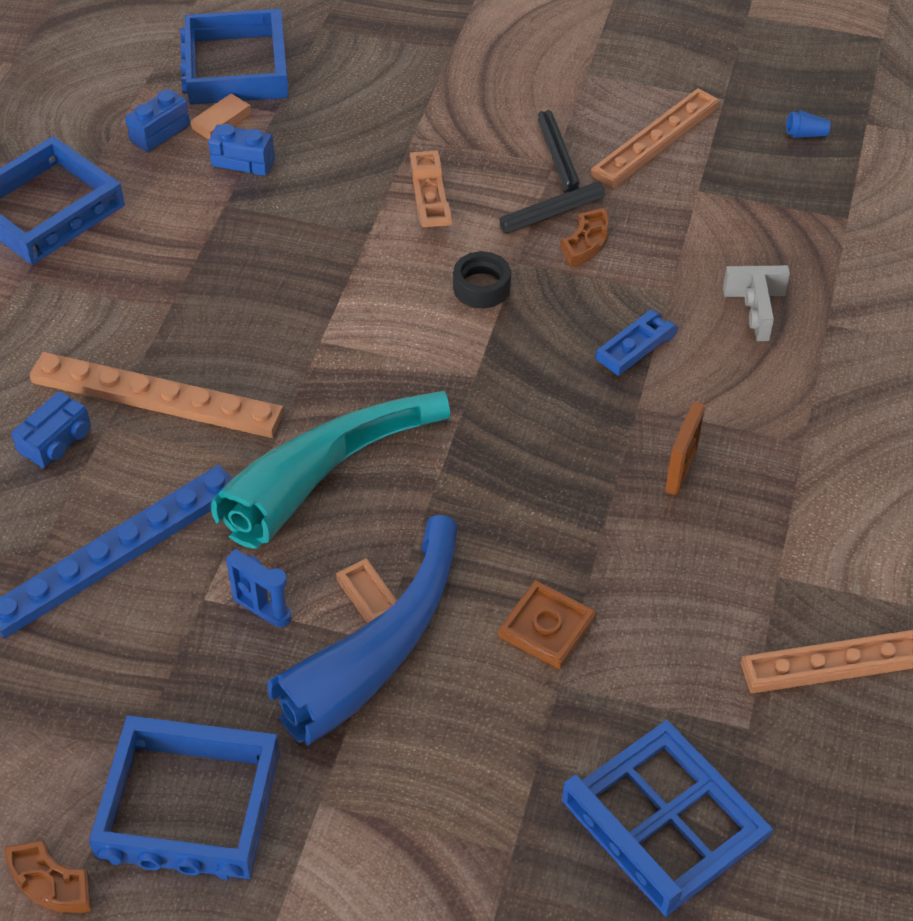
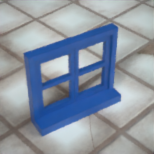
M665 720L583 780L575 774L564 782L562 802L665 917L768 839L773 831V828L668 720ZM663 749L696 781L694 785L668 804L635 771L636 768ZM625 776L659 810L630 832L597 798ZM707 794L742 829L713 852L679 817L680 814ZM668 823H671L704 858L675 881L668 876L640 845Z

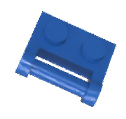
M234 549L226 557L233 600L273 626H287L291 622L292 616L285 599L284 589L287 586L285 572L279 568L269 570L256 557L252 555L246 556L237 549ZM267 590L270 591L271 603L268 601Z

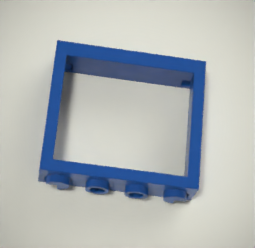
M281 8L185 15V28H180L182 42L180 43L182 57L181 82L182 93H188L189 105L217 103L229 94H233L243 101L289 98ZM273 36L275 73L197 78L196 41Z
M54 136L0 168V199L57 163L94 190L27 233L0 214V241L31 265H34L125 206L121 183Z
M127 715L89 838L95 859L109 860L111 865H119L121 862L137 864L147 870H158L160 867L176 869L178 872L190 876H195L199 873L214 874L227 881L229 877L251 879L280 756L277 734ZM141 749L258 764L238 849L111 832L135 750Z

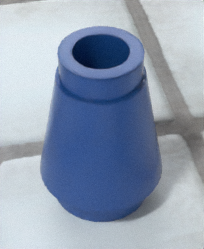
M797 110L796 112H790L788 115L786 133L792 135L793 138L827 137L831 123L828 119Z

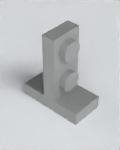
M788 265L726 266L723 283L724 297H745V305L751 308L749 312L750 329H755L757 341L770 340L774 318L769 296H785L790 276Z

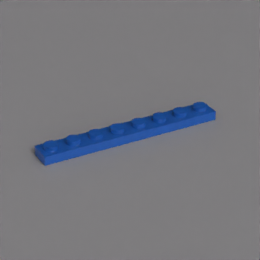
M220 465L215 466L1 596L0 635L2 638L5 639L210 512L213 498L233 478Z

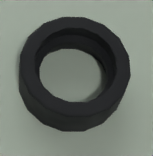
M478 251L469 253L456 262L453 270V290L455 296L463 304L474 308H490L504 302L509 296L511 269L509 263L501 256L492 252ZM482 273L492 275L499 281L488 286H477L468 283L465 279L471 275Z

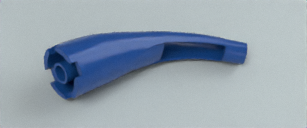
M436 515L428 519L422 543V551L425 554L423 563L412 583L394 605L351 635L327 646L268 681L267 691L269 699L272 701L278 697L284 713L278 719L297 743L305 740L308 746L332 732L355 714L384 686L416 646L437 609L449 577L457 535V523L454 519L444 515Z

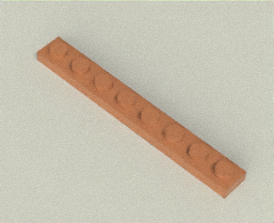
M42 352L29 374L31 383L269 438L274 437L284 415L283 406L47 352Z

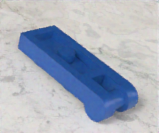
M651 309L597 349L595 360L620 376L665 340L670 341L676 335L678 326L670 320L664 321L661 319L660 313Z

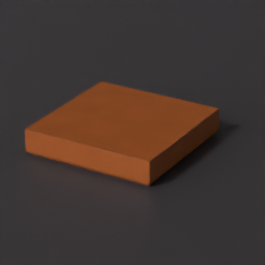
M692 402L672 447L665 488L666 493L675 496L679 494L698 450L705 412L704 404Z
M534 580L498 629V637L560 670L595 621L597 611Z

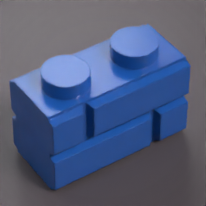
M171 89L159 92L157 97H154L145 104L138 105L134 111L125 116L126 125L129 128L127 129L129 140L145 152H149L189 126L190 119L187 113L188 106L185 98Z
M230 124L216 125L209 138L211 166L267 176L274 163L273 134L263 133L258 129L246 130L235 128Z
M58 391L11 432L18 453L31 459L35 464L44 469L53 460H59L64 455L66 448L76 439H83L87 435L91 423L88 411L84 405L74 399L71 400L68 395Z

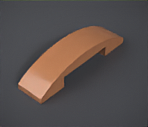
M438 150L411 152L412 181L421 227L452 225L449 202L446 201Z

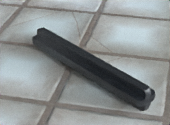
M550 110L540 111L538 123L564 190L569 192L578 189L580 181L554 115Z
M598 181L501 216L499 226L504 233H510L599 200L605 196V188Z

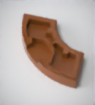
M606 208L579 213L577 216V230L571 236L560 240V248L570 267L585 263L596 256L604 247L609 232V216Z
M44 840L4 847L6 862L14 881L31 900L41 906L59 912H91L90 883L87 869H71L58 864L49 855Z

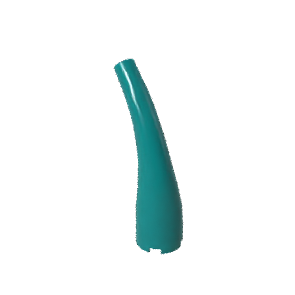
M445 391L404 397L372 405L325 422L271 449L250 463L213 498L211 512L216 524L222 520L232 531L229 538L244 547L258 549L261 544H268L301 506L312 490L347 457L391 434L448 420L450 418V408Z

